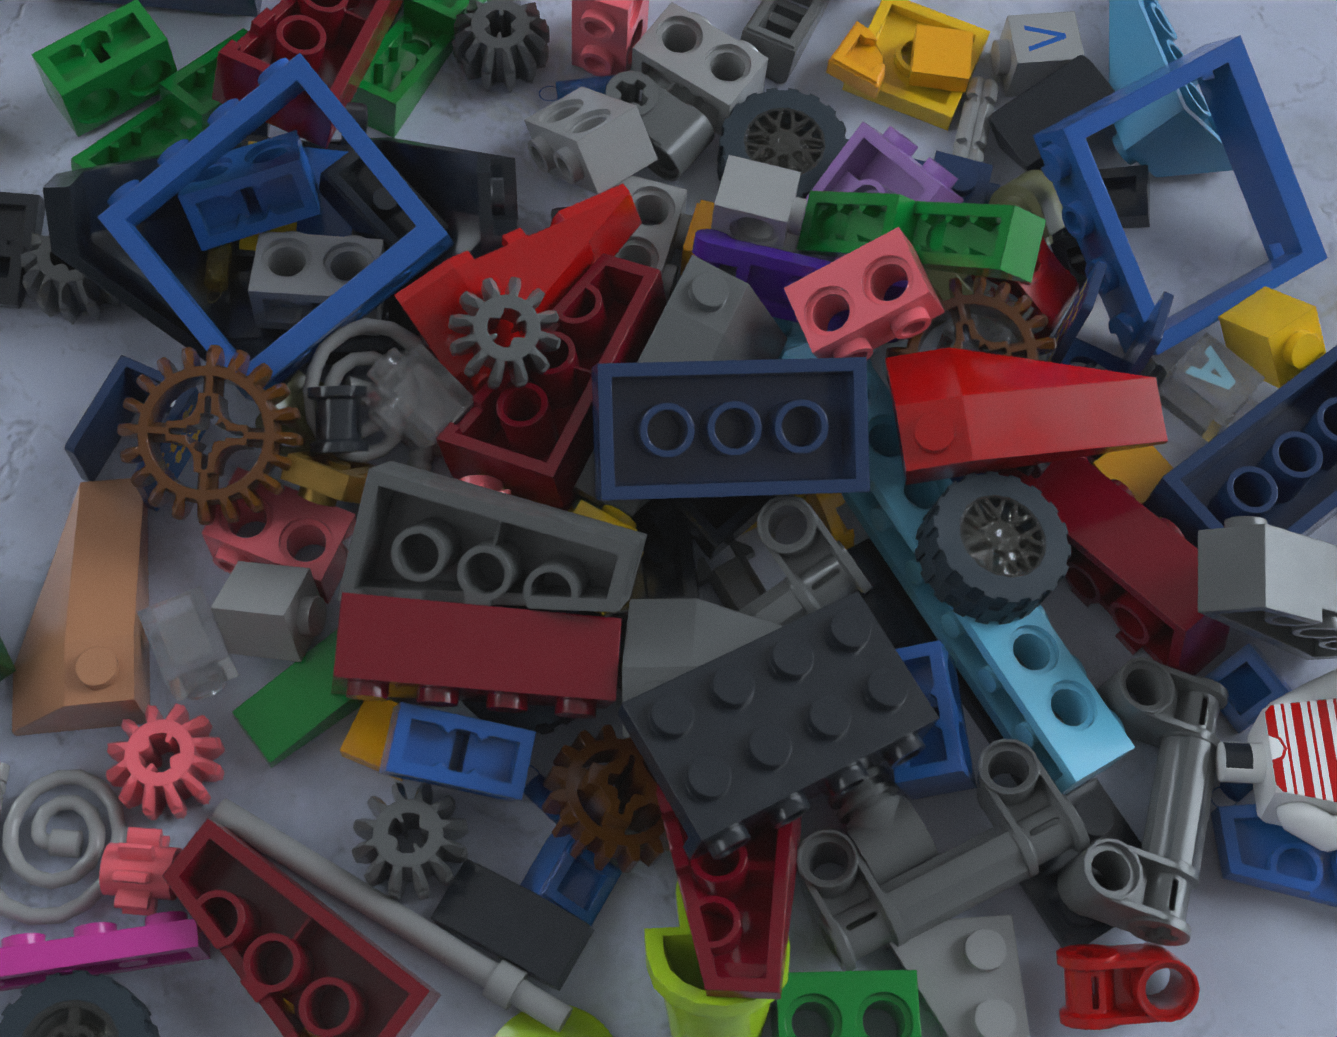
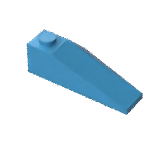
M1109 0V84L1115 92L1184 56L1181 50L1173 43L1177 40L1178 36L1158 0ZM1197 79L1114 123L1117 134L1112 137L1113 144L1120 156L1129 165H1133L1136 162L1140 165H1148V170L1154 177L1233 170L1206 101L1196 88L1198 85Z

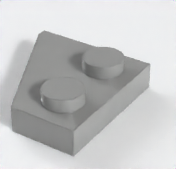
M1012 915L949 919L908 940L907 943L899 947L892 942L884 946L886 950L891 949L903 970H917L919 1002L925 1011L933 1015L940 1026L941 1037H1030Z

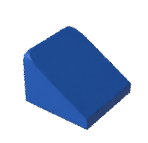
M1248 643L1204 676L1222 684L1228 690V704L1220 712L1238 734L1253 725L1261 710L1266 708L1270 702L1292 691L1290 686L1254 643Z
M550 834L520 885L592 926L622 871L611 862H608L602 871L595 869V853L587 849L575 859L570 855L575 839L571 835L554 838L553 834Z

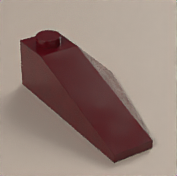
M657 783L656 795L706 995L715 997L781 999L797 871V851L800 847L802 816L778 829H774L770 821L748 832L751 840L737 851L722 859L713 860L708 852L694 860H690L683 849L688 835Z

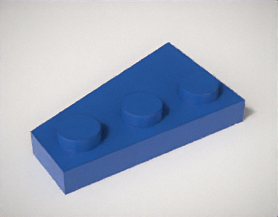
M1256 804L1218 806L1210 813L1223 879L1337 907V850L1321 851L1287 832L1282 826L1265 823L1257 816Z

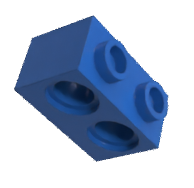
M297 130L230 150L178 192L180 203L202 251L321 214L318 183Z
M941 640L895 649L939 717L938 721L922 739L926 748L913 759L893 768L895 783L911 800L977 788L955 661Z
M400 702L393 707L378 774L420 783L425 782L438 787L509 802L522 800L536 731Z

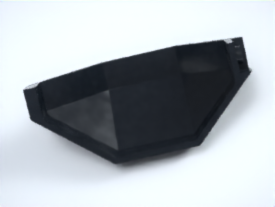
M391 137L370 138L391 165L449 225L447 233L454 242L452 247L384 301L382 320L395 322L419 336V331L394 295L447 259L468 250L473 258L476 259L503 247L502 235L519 228L516 162L513 157ZM331 139L329 144L341 145V139ZM242 142L237 144L231 150L242 147ZM161 154L56 173L43 187L51 252L186 348L192 347L198 356L206 362L207 351L98 219V216L110 207L107 201L119 187L132 180H139L141 182L159 167L157 161ZM178 193L136 226V229L236 351L242 350L249 354L250 361L288 331L284 329L256 328L248 293L254 258L234 257L232 255L233 242L202 251L180 203ZM358 335L349 338L333 350L325 365L334 364L350 353L375 351L395 361L406 348L389 336Z

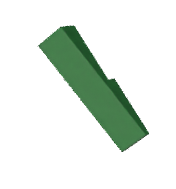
M404 0V15L385 35L351 102L367 105L369 127L395 138L452 53V41L455 39L454 23L456 15L467 14L466 8L468 7L469 0ZM476 0L483 4L486 2V0Z
M242 28L159 83L160 100L72 157V170L158 155L182 139L193 140L210 126L207 123L209 116L222 105V103L212 99L218 52L232 39L237 42L248 31Z
M810 191L796 250L806 254L841 258L899 227L915 248L924 269L1031 283L1046 219L1016 205L915 201L901 194Z
M338 628L308 651L301 662H294L232 711L234 719L271 768L361 707L364 701L347 698L344 694H331Z

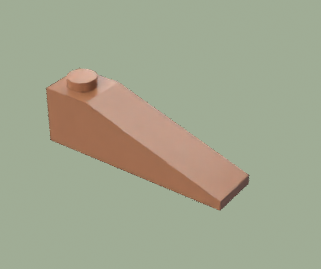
M130 478L80 482L14 664L16 671L13 673L12 733L15 736L121 726L123 719H130L137 725L147 723L145 711L147 705H150L148 508L137 488L131 483Z

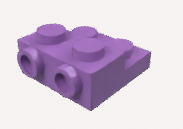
M864 121L811 190L901 194L912 200L925 202L962 203L964 201L963 198L951 189L958 180L952 173L930 157L923 166L912 158V155L918 149L916 144L892 126H889L884 134H882Z

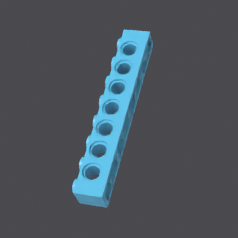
M807 342L785 351L781 359H809L817 357L812 353ZM869 358L866 361L870 492L842 493L843 498L937 639L941 640L955 661V666L1003 738L1016 739L1027 744L1036 753L1037 758L1061 794L1065 795L1106 771L1133 750L1135 746L1125 733L1124 725L1118 715L1107 707L1087 678L1082 663L1069 652L1051 626L1048 615L1041 605L1021 620L1017 617L1007 624L999 625L995 621L984 624L975 622V618L967 615L962 617L953 612V608L946 602L941 603L934 595L935 591L930 584L925 583L920 574L922 571L920 562H916L915 549L918 547V540L915 538L917 529L924 522L922 519L953 482L948 478L911 485L905 484L891 394L873 368ZM980 521L970 524L963 534V544L968 554L979 566L995 575L1012 574L1014 571L1010 559L1004 551L995 545ZM1015 656H1016L1017 658H1019V659L1026 665L1027 668H1025L1024 666H1022V665L1017 661V659L1015 658ZM1053 711L1056 712L1062 718L1064 723L1060 722L1055 717Z

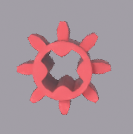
M128 827L126 843L110 842L104 850L99 871L100 890L103 895L115 896L114 908H122V914L149 916L157 913L158 899L174 901L177 898L162 875L182 849L169 847L170 836H164L162 829Z

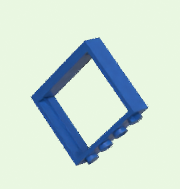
M1241 35L1205 44L1032 135L1045 166L1041 167V170L1048 180L1053 183L1063 207L1062 219L1068 232L1076 238L1086 261V277L1088 278L1097 261L1107 264L1098 293L1110 318L1108 322L1110 334L1117 335L1124 354L1139 333L1155 304L1086 138L1196 79L1269 261L1168 317L1163 338L1153 355L1163 353L1219 321L1218 316L1263 287L1275 289L1328 258Z
M301 53L290 61L287 58H282L267 67L257 80L259 86L241 101L234 98L220 105L209 116L207 121L210 125L193 140L182 139L167 148L158 158L157 163L159 167L141 182L139 180H132L119 187L107 201L110 207L98 216V219L205 350L208 351L210 345H219L223 348L225 367H228L232 356L237 351L136 229V226L305 90L416 227L250 361L246 373L247 376L262 363L267 364L273 370L270 380L263 388L264 390L273 385L284 383L298 369H302L311 361L318 345L339 326L342 328L351 322L366 317L454 245L448 233ZM236 386L245 399L254 401L245 390Z

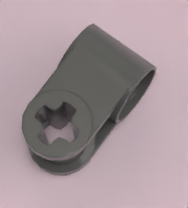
M625 71L618 73L610 79L606 86V95L637 106L658 159L647 167L664 180L677 181L715 138L714 129L704 114L697 108L683 103L656 84L649 76L641 72ZM640 90L643 91L641 101H639Z

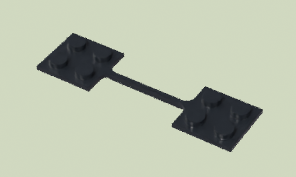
M868 538L847 549V552L873 587L865 594L859 590L858 592L894 648L899 649L938 641L872 540ZM956 668L962 704L988 743L1004 739ZM1010 774L1017 786L1023 783L1019 777ZM1097 778L1065 795L1075 807L1085 825L1090 839V846L1098 840L1110 838L1141 849L1142 843ZM1072 849L1040 865L1038 875L1019 883L1061 948L1069 945L1089 944L1115 928L1114 926L1074 913L1062 901L1058 891V875L1066 863L1080 854ZM1091 867L1095 881L1101 887L1108 890L1105 877L1100 871Z

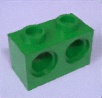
M134 0L31 54L50 99L78 137L158 95L159 83L177 72L168 39L139 0Z
M917 970L788 972V982L782 989L781 999H775L770 1003L772 1037H796L792 1028V1017L795 1013L804 1010L813 1011L823 1018L827 1026V1037H869L863 1027V1015L865 1011L870 1009L883 1010L893 1018L896 1025V1037H922Z

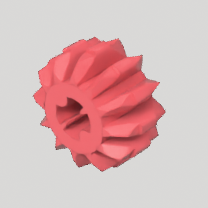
M176 703L164 719L155 705H147L145 711L147 723L138 727L130 719H123L121 728L129 737L128 742L116 741L107 744V753L118 763L106 771V777L112 786L122 787L118 798L126 808L131 809L142 804V812L147 819L156 821L162 814L166 804H168L172 814L177 819H184L187 815L185 800L193 796L198 803L203 805L209 804L211 796L203 786V781L216 782L223 780L225 772L221 765L213 760L225 752V748L219 737L209 736L212 725L204 715H199L189 720V712L186 707ZM167 752H173L174 755L170 757L169 762L171 768L164 772H159L158 768L162 766L163 762L162 755Z

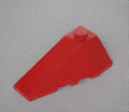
M620 184L558 211L552 219L550 227L526 235L520 227L502 235L503 247L474 259L468 250L453 256L394 296L470 405L473 403L472 398L487 382L491 369L483 365L476 376L468 378L464 374V369L474 357V354L452 356L450 352L452 342L467 336L448 328L451 315H469L459 303L461 295L468 291L484 301L481 284L487 278H492L498 286L500 295H505L510 278L517 277L521 280V289L518 297L526 300L532 291L539 288L545 293V296L540 305L535 309L536 313L552 310L603 253L615 256L642 222L630 191L624 184ZM500 320L496 329H487L489 336L497 333L498 336L495 343L502 347H509L514 337H521L519 331L511 333L514 324L507 320Z
M951 347L885 358L906 485L961 477L974 472L979 474L986 471L1011 469L1166 444L1168 442L1155 377Z

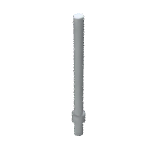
M229 799L222 800L216 807L211 818L212 821L226 827L247 844L484 988L482 995L505 1010H508L513 1005L557 1033L566 1024L573 1008L527 981L529 973L506 959H503L500 963L494 961Z

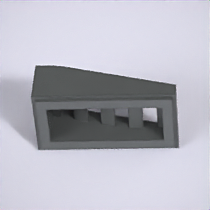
M787 0L761 1L744 27L740 40L752 44L759 53L768 57L766 78L778 83H785L788 80L830 0H792L809 7V9Z

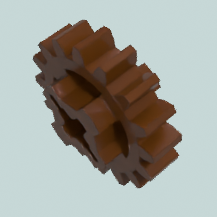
M605 724L595 739L588 731L583 730L579 732L571 746L564 744L553 760L554 766L548 772L542 785L549 791H552L542 805L543 812L559 814L561 818L551 832L554 838L570 834L575 839L570 855L576 859L586 849L595 853V869L600 871L603 870L611 858H617L618 866L622 873H630L639 860L648 867L654 865L664 853V850L669 851L670 847L656 795L657 782L631 738L618 739L611 724ZM603 762H609V763L606 764V765L598 764V763H603ZM645 826L650 827L648 830L641 832ZM632 830L638 832V834L625 835V832Z

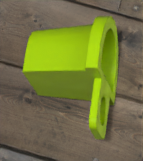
M677 881L676 903L679 927L644 928L646 968L653 988L664 998L671 1036L762 1037L770 1003L775 999L706 995ZM789 936L782 989L788 982L790 963Z

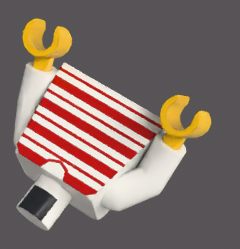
M1337 669L1317 677L1270 702L1266 708L1261 710L1248 734L1247 743L1220 741L1215 755L1218 781L1253 783L1257 816L1262 821L1282 826L1287 832L1326 852L1337 850Z

